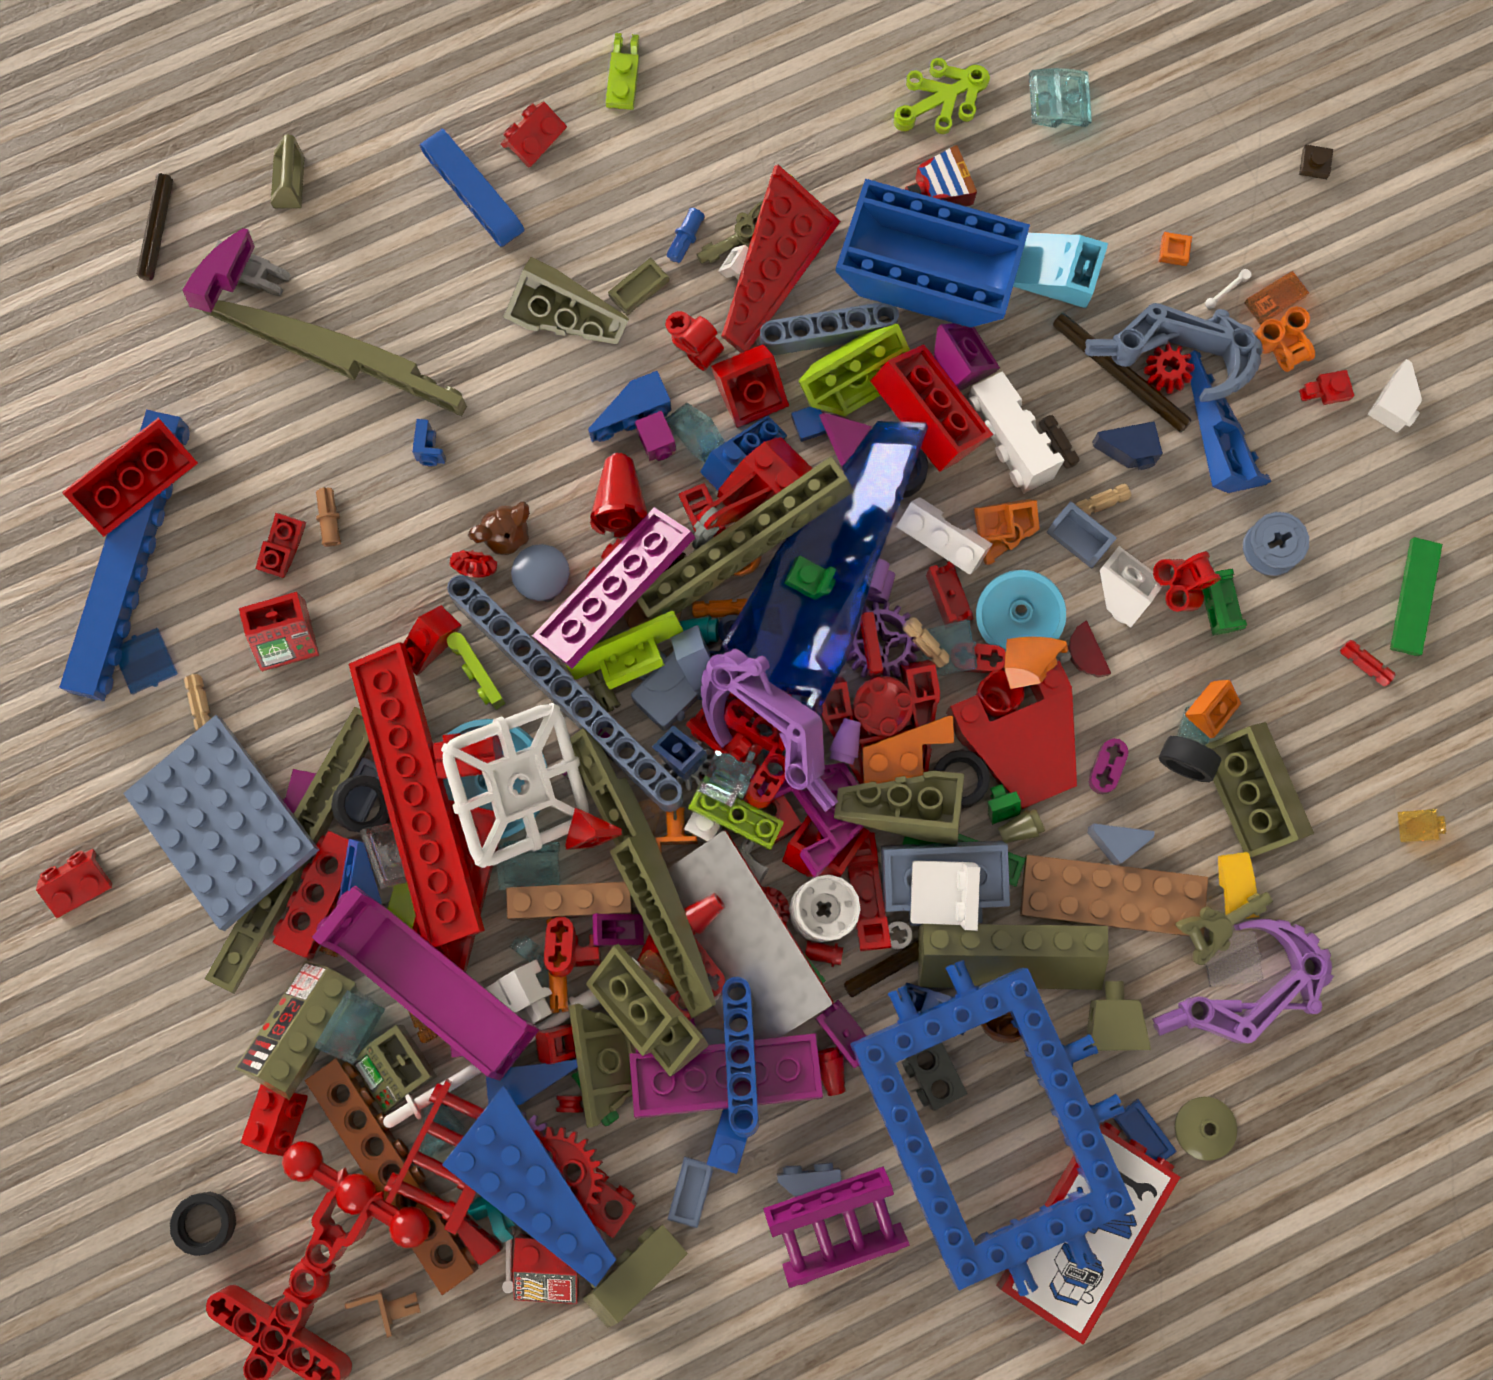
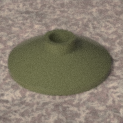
M1197 1097L1186 1102L1177 1113L1175 1135L1182 1149L1192 1157L1207 1161L1216 1160L1225 1156L1234 1146L1237 1138V1122L1229 1107L1220 1100L1212 1097ZM1207 1123H1211L1214 1127L1211 1135H1207L1204 1131Z

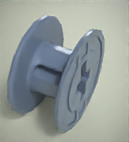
M1273 512L1264 515L1247 531L1243 539V552L1246 561L1254 570L1264 575L1277 576L1287 573L1304 559L1309 549V535L1306 527L1298 518L1284 512ZM1280 539L1283 541L1281 546L1277 545L1272 549L1268 546L1271 542L1274 543Z

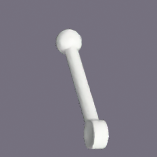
M1243 269L1239 273V277L1214 298H1208L1205 306L1208 309L1215 308L1217 302L1239 283L1248 281L1251 277V272L1248 269Z
M512 1226L511 1228H512V1232H513V1235H514V1233H515V1227ZM512 1239L506 1241V1281L502 1285L505 1293L513 1292Z

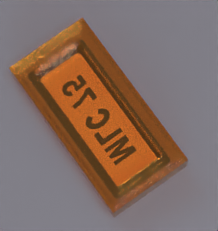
M1291 271L1247 298L1244 303L1261 325L1265 320L1275 317L1304 299L1309 292L1296 274Z

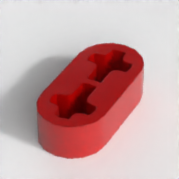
M960 643L952 649L951 660L958 670L990 674L993 670H1005L1006 652L997 645ZM964 650H968L969 655L976 656L977 660L968 659L966 664H962L957 655H962ZM993 653H998L999 658L1003 660L1002 662H997L996 667H992L990 661L982 660V657L990 658L993 656Z
M560 916L550 920L545 934L544 964L551 975L559 978L570 974L575 961L576 930L572 922L566 917ZM560 927H565L567 932L562 934V942H559L556 932H559ZM558 951H561L565 961L561 962L560 967L556 968L553 962L558 960Z

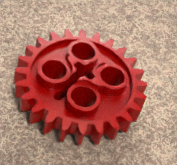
M547 1127L545 1137L540 1129L534 1130L544 1147L552 1153L553 1161L566 1179L567 1184L578 1189V1194H575V1196H577L589 1217L593 1215L589 1204H600L601 1201L594 1194L605 1189L597 1184V1180L605 1177L604 1173L596 1172V1168L603 1161H593L592 1159L597 1149L588 1151L585 1149L589 1141L587 1138L578 1143L576 1141L578 1137L577 1131H573L569 1137H566L565 1127H561L557 1135H555L553 1127ZM571 1163H575L581 1168L582 1174L578 1181L571 1180L567 1175V1168Z

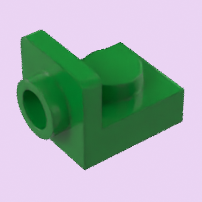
M799 555L795 558L784 584L816 600L825 594L828 595L833 589L836 581L833 576L836 569L832 566L824 569Z

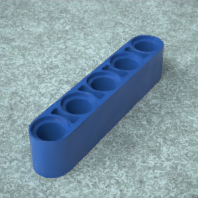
M443 128L419 144L428 161L500 247L505 246L525 231L518 217Z
M732 977L725 982L722 990L729 1122L737 1136L747 1138L754 1135L759 1127L752 994L750 985L742 977ZM740 987L746 991L744 998L737 1001L732 1000L729 997L730 991L733 988ZM737 1018H742L748 1023L746 1029L741 1032H735L730 1028L732 1021ZM740 1049L746 1050L750 1055L745 1063L737 1064L732 1060L734 1052ZM740 1081H746L751 1085L750 1092L745 1096H738L734 1093V1087ZM743 1113L753 1117L752 1125L746 1129H740L735 1124L736 1118Z

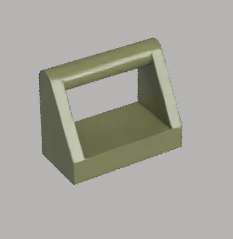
M289 134L283 136L274 150L271 205L273 208H302L305 157L296 138Z

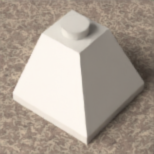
M1118 546L1100 569L1107 610L1112 613L1118 622L1132 627L1163 585L1156 582L1151 569L1120 546Z

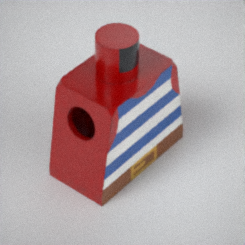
M957 145L920 164L915 177L917 183L905 187V190L965 207L974 205L977 194L976 187Z

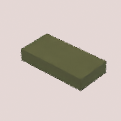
M650 257L608 291V296L628 316L670 281L669 276Z

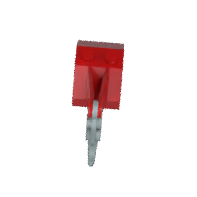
M782 437L763 442L740 462L722 484L717 493L719 499L707 505L697 515L696 519L698 521L694 525L696 532L693 534L695 539L693 540L692 547L697 550L714 538V535L719 530L718 526L737 522L813 468Z

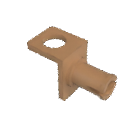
M381 1290L345 1302V1309H349L378 1299L387 1338L392 1336L390 1325L393 1324L394 1320L415 1313H421L419 1303L405 1307V1305L418 1301L416 1292L387 1301V1299H384Z

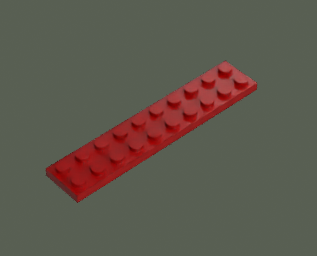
M398 642L348 665L420 933L425 940L438 949L484 932L485 929L444 781L437 778L433 742L406 644Z

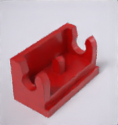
M948 561L947 565L940 568L937 565L929 567L926 577L945 628L948 629L974 620L954 564Z

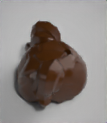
M521 501L514 507L500 506L493 511H489L482 518L480 525H476L469 530L468 537L475 543L484 542L497 555L513 554L520 546L527 544L529 540L526 523L530 514L529 505ZM505 533H509V537H504Z

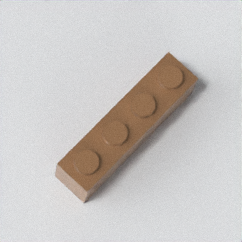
M625 882L506 888L507 919L511 921L554 919L560 916L566 918L593 917V914L596 913L633 914V900Z

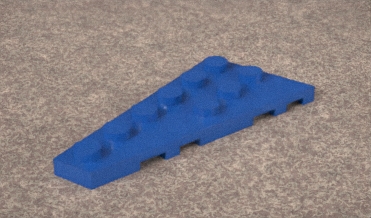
M503 1085L442 1165L596 1287L613 1265L616 1257L585 1212L577 1196H575L567 1184L566 1179L548 1151L536 1136L526 1117L516 1105L508 1089Z

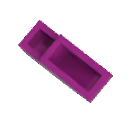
M242 228L215 247L197 266L182 290L189 307L211 313L222 290L234 292L255 248L249 229Z

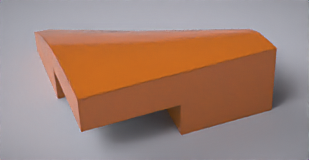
M1025 499L974 508L978 535L993 544L983 559L986 565L996 562L995 559L1004 552L1014 549L1022 539L1030 537L1040 530L1037 500Z
M1047 637L1007 639L1005 672L1010 689L1041 683L1045 679L1046 673L1057 665L1056 656L1059 653L1068 652L1067 642Z

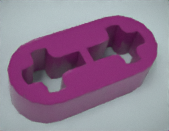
M1116 738L1109 739L1102 744L1098 751L1088 781L1090 788L1097 794H1108L1116 788L1129 752L1127 745L1122 740ZM1116 746L1118 747L1117 753L1121 754V756H1117L1112 761V764H1109L1110 753L1106 749ZM1105 769H1108L1107 780L1111 783L1101 787L1099 786L1100 781L1096 779V776H1101Z

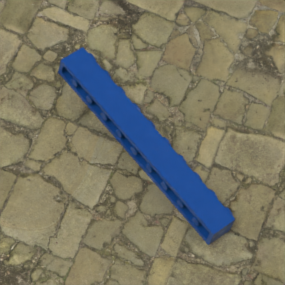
M146 409L140 431L159 417L183 445L187 444L190 436L189 426L181 417ZM173 484L107 534L59 686L60 689L70 694L105 701L106 695L111 692L113 687L112 675L115 666L120 663L122 658L121 646L124 638L130 632L131 623L129 620L132 610L136 609L139 603L138 591L141 582L146 579L148 573V558L155 550L156 532L158 527L163 524L165 517L164 506L166 500L172 495Z

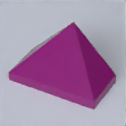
M820 414V419L841 467L857 468L860 466L872 426L835 414Z

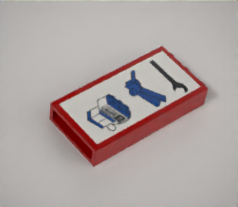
M1105 1121L1099 1128L1136 1210L1094 1228L1085 1234L1094 1257L1097 1259V1262L1093 1265L1086 1261L1088 1267L1078 1269L1068 1243L1064 1242L1028 1259V1267L1038 1285L1036 1291L1031 1292V1289H1028L1024 1280L1029 1294L1019 1296L1009 1269L1004 1271L996 1285L1000 1290L1082 1345H1084L1181 1178L1172 1172L1175 1166L1159 1156L1155 1161L1145 1154L1148 1150L1146 1147L1133 1139L1128 1143L1118 1137L1121 1131ZM1074 1155L1044 1205L1046 1207L1069 1198L1067 1194L1075 1191H1081L1085 1194L1090 1193L1084 1177L1080 1176L1077 1171L1079 1165Z

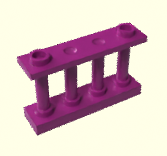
M884 1166L763 1208L772 1237L782 1234L790 1258L789 1262L782 1264L789 1288L807 1284L820 1277L910 1246L901 1222L894 1225L891 1222L884 1198L894 1195ZM873 1203L880 1229L862 1235L854 1209ZM842 1213L851 1240L832 1246L824 1219ZM812 1224L820 1251L802 1256L794 1230Z

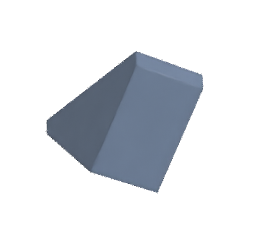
M697 625L671 637L677 662L694 692L701 690L702 674L712 657Z
M1092 824L1088 827L1087 831L1088 835L1110 862L1116 866L1123 863L1153 839L1155 832L1101 824Z

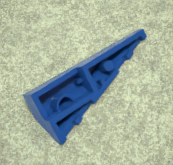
M1193 350L1189 353L1191 354V359L1188 362L1194 364L1195 367L1193 372L1190 373L1192 375L1190 382L1212 487L1226 493H1232L1267 485L1271 482L1268 474L1260 473L1255 464L1259 457L1255 451L1250 452L1244 438L1245 432L1225 397L1213 401L1200 402L1199 397L1204 388H1212L1211 384L1215 379L1212 374H1206L1200 359L1202 357L1200 352Z

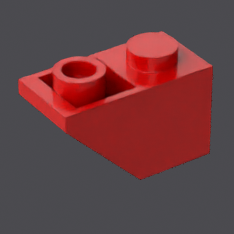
M442 605L419 616L404 641L413 673L416 676L422 673L448 647V636L451 633L458 632L462 626Z

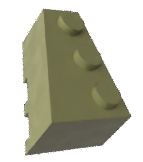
M663 1224L655 1230L652 1226L646 1229L637 1238L640 1244L632 1252L627 1248L615 1260L614 1263L617 1266L609 1274L606 1273L596 1287L590 1284L593 1289L582 1298L607 1328L619 1323L688 1254Z

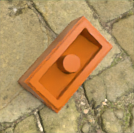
M1230 679L1212 681L1185 715L1209 738H1215L1241 705V701Z

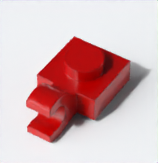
M1347 370L1320 374L1315 382L1306 383L1304 385L1305 388L1299 390L1302 401L1321 397L1323 405L1349 401L1355 396Z

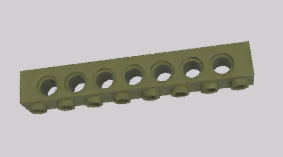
M832 456L663 572L637 600L650 620L670 611L678 614L853 493L854 490Z

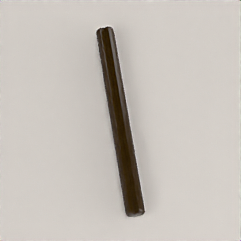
M1061 313L1053 323V326L1083 352L1086 349V340L1095 339L1065 313ZM1089 356L1179 432L1184 431L1192 421L1191 418L1129 366L1125 367L1116 364L1112 356Z

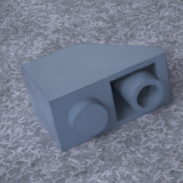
M833 1163L814 1164V1170L802 1171L801 1165L783 1167V1173H777V1181L793 1196L797 1197L840 1182L841 1170L839 1167L833 1168Z

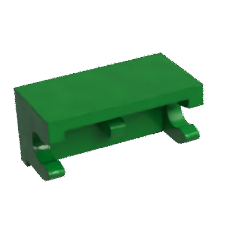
M1233 569L1215 571V574H1219L1221 579L1214 585L1202 589L1212 635L1246 629L1247 622L1242 618L1233 582Z

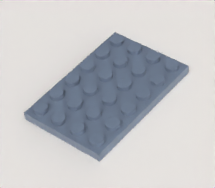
M217 715L212 717L123 793L219 930L226 931L319 851V848L224 720Z

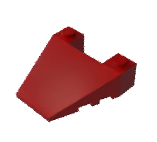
M929 659L909 663V666L900 665L903 684L908 688L913 698V713L906 726L892 736L936 721L940 688L936 664ZM842 676L813 682L818 711L833 738H835L844 718L857 721L854 715V704L850 703L847 681ZM860 726L858 758L854 759L853 765L849 764L859 784H864L863 747L892 736H878ZM931 744L922 745L923 772L929 771L932 751Z
M1060 660L1057 661V665L1046 673V677L1041 683L1029 685L1037 701L1034 704L991 722L978 695L951 705L946 711L947 716H953V730L957 739L970 752L982 758L991 775L999 785H1003L1007 794L1017 792L1021 800V809H1025L1077 786L1072 686Z

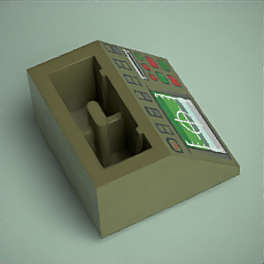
M395 1025L368 1044L350 1061L383 1113L388 1112L405 1100V1095H412L437 1077L404 1025Z

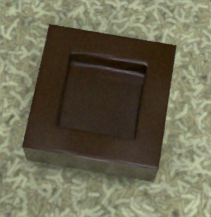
M1306 144L1302 149L1299 175L1327 180L1331 173L1333 149Z

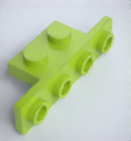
M674 611L667 612L594 645L573 669L567 665L566 667L575 680L601 669L604 680L611 690L665 666L657 644L683 632L682 626Z

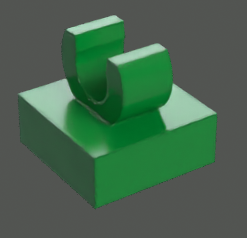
M1002 784L990 788L992 795H990L991 800L988 801V816L992 825L1020 814L1021 800L1016 791L1006 794Z

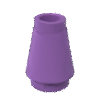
M846 718L843 719V723L829 748V751H831L830 759L853 765L854 759L858 758L860 722Z

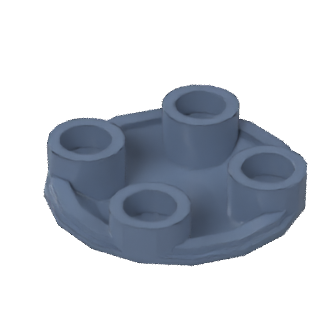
M544 544L532 545L522 550L515 558L511 569L512 582L519 593L528 599L543 600L545 602L554 600L567 585L570 575L569 564L563 553L553 546Z

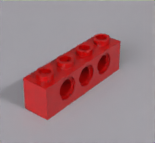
M329 830L326 836L322 835L316 844L319 851L313 862L308 863L301 875L303 882L299 890L294 891L287 903L289 910L285 918L280 919L273 931L275 938L272 943L304 958H314L320 944L312 937L317 932L316 929L320 921L330 916L337 907L348 839ZM336 858L338 867L335 872L328 874L325 869L328 860ZM322 886L324 896L320 901L314 902L312 891L315 887ZM307 913L310 917V924L306 929L301 930L298 927V919L301 915Z

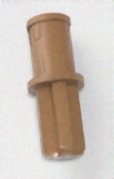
M328 487L319 488L316 491L319 512L316 520L320 522L322 545L325 547L340 545L341 540L338 528L340 514L336 513L334 491Z

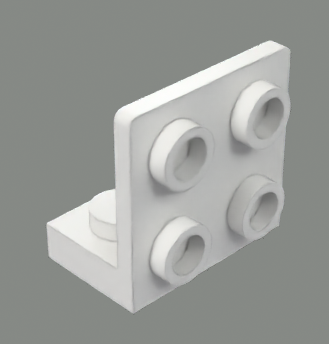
M913 861L910 921L916 924L961 925L964 930L978 931L980 867L973 862Z

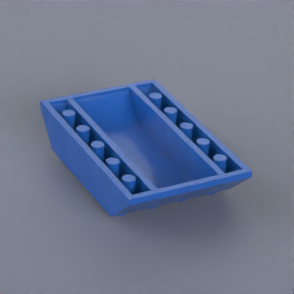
M865 179L835 271L860 297L971 328L1004 319L1030 224Z

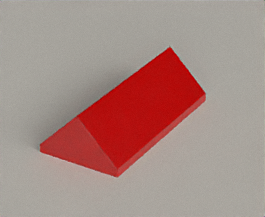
M158 417L62 493L104 537L196 466L198 462Z

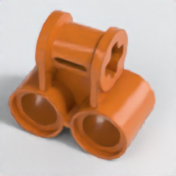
M1291 307L1280 321L1277 319L1265 320L1254 333L1262 342V353L1273 352L1279 366L1285 372L1293 370L1295 365L1303 361L1309 362L1315 358L1314 347L1304 334V330L1310 323V315L1302 307ZM1289 321L1294 322L1297 327L1291 326ZM1264 333L1270 334L1273 340L1266 338Z

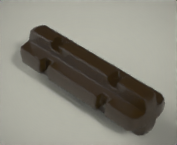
M1053 415L1046 416L1039 422L1043 433L1047 432L1055 453L1059 452L1063 457V466L1066 469L1075 466L1080 461V458L1075 450L1071 451L1072 445L1061 427L1057 428L1059 424Z

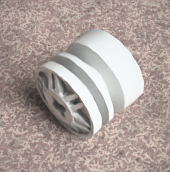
M833 875L817 876L801 885L791 897L789 905L790 922L796 932L806 940L817 943L837 940L851 932L858 922L861 910L859 896L853 886L843 878ZM816 904L819 906L827 905L828 908L825 910V913L828 916H818L816 912L819 908Z

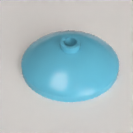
M1029 570L1009 571L994 578L982 591L976 608L977 626L982 637L989 645L1000 646L1005 652L1007 639L1047 637L1059 639L1066 622L1065 601L1058 587L1044 575ZM1024 605L1027 610L1024 613H1019L1016 611V607Z

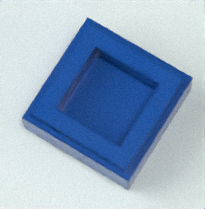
M810 406L791 413V418L801 442L827 433L819 416L822 414L820 409Z

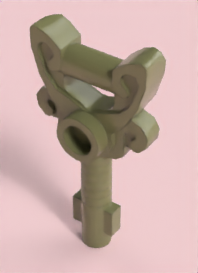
M763 201L759 202L748 215L743 212L737 215V224L734 228L735 235L715 245L711 242L703 246L702 251L697 253L699 262L701 264L707 261L712 263L720 259V254L740 244L746 245L749 248L755 229L754 222L758 219Z
M1267 892L1261 895L1256 893L1247 898L1248 903L1226 916L1220 911L1204 907L1200 911V916L1178 921L1175 926L1183 933L1189 935L1195 946L1193 961L1198 965H1204L1215 955L1218 949L1221 951L1229 949V938L1233 934L1232 926L1253 913L1258 916L1267 910L1266 906L1273 902L1271 896ZM1202 927H1206L1209 930L1210 939L1207 943L1200 931Z

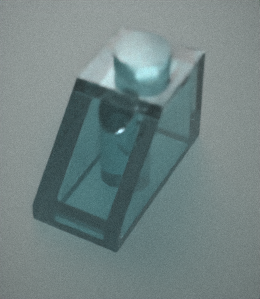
M685 403L665 418L668 426L687 449L703 462H706L711 451L725 443L713 420L689 403Z

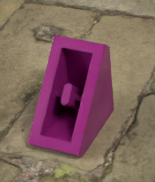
M593 914L594 946L613 947L617 944L620 946L644 945V928L641 914Z

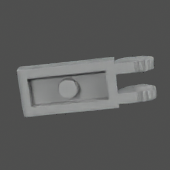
M218 240L215 247H217L223 241ZM251 254L239 281L259 290L262 288L266 292L280 297L283 289L279 285L265 280V278L270 273L280 280L289 281L291 274L285 269L271 264L269 260Z

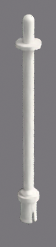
M590 989L575 998L573 996L568 998V1006L581 1004L587 1010H591L600 1004ZM561 1009L560 1013L551 1015L535 1026L539 1031L557 1027L570 1019V1012H562ZM473 1064L469 1065L448 1078L452 1081L448 1092H451L482 1072ZM435 1087L415 1099L409 1094L405 1095L408 1103L384 1118L383 1123L385 1127L392 1128L415 1114L418 1120L422 1119L420 1110L433 1103L428 1100Z

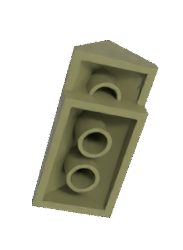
M619 944L614 945L586 985L639 1053L644 1056L651 1052L667 1074L672 1076L709 1045L705 1037Z

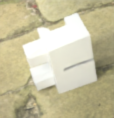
M537 960L511 971L486 987L490 993L532 1024L552 1014L545 1000L547 996L552 994V991L545 987L542 988L535 975L542 971Z

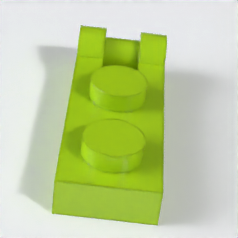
M458 632L451 633L447 638V644L455 655L463 657L466 663L461 665L470 681L476 678L481 688L476 691L485 705L491 703L496 710L505 705L504 699L464 636Z

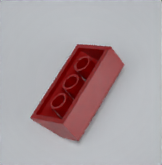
M924 344L888 360L870 380L939 472L958 463L994 435Z

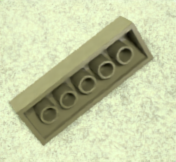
M921 924L918 926V986L955 988L945 968L964 960L974 986L983 985L1016 969L1028 968L1037 989L1102 990L1109 959L1108 926L978 924V931L964 930L961 925Z

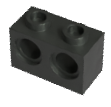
M942 1042L923 1050L929 1052L933 1057L932 1066L926 1070L921 1069L917 1063V1057L921 1052L902 1061L908 1077H915L920 1087L916 1090V1093L923 1107L929 1105L930 1109L935 1111L968 1094ZM937 1080H942L947 1085V1092L941 1098H936L931 1091L933 1083Z

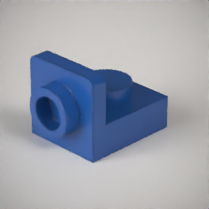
M416 419L412 450L416 461L425 466H437V463L445 464L446 457L443 450L434 448L436 431L432 430L429 420Z

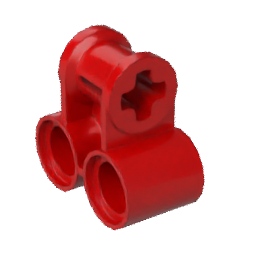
M677 311L666 319L665 326L672 335L673 344L684 351L689 360L702 371H705L724 351V346L715 337L718 334L716 328L704 317L698 316L694 319L685 312Z
M1209 552L1198 553L1187 560L1162 559L1155 564L1153 576L1156 582L1160 585H1170L1165 598L1169 609L1176 612L1198 610L1204 602L1202 589L1214 585L1221 579L1219 574H1215L1210 564ZM1172 567H1173V569H1174L1173 578L1171 577V574H1170V571H1171V568H1172ZM1184 592L1187 597L1186 603L1183 602Z

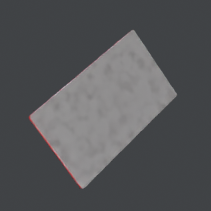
M727 831L720 832L668 868L683 908L711 896L713 893H716L725 904V908L701 934L696 933L694 937L721 970L726 981L732 977H742L749 983L752 994L754 1040L782 1037L833 1004L831 996ZM709 976L710 986L715 991L719 988L717 982L720 978L712 979ZM740 987L733 988L729 993V997L732 1000H741L744 998L746 991ZM723 995L715 1000L716 1005L714 1007L724 1021ZM737 1018L732 1021L730 1028L735 1032H741L746 1029L748 1023L742 1018Z

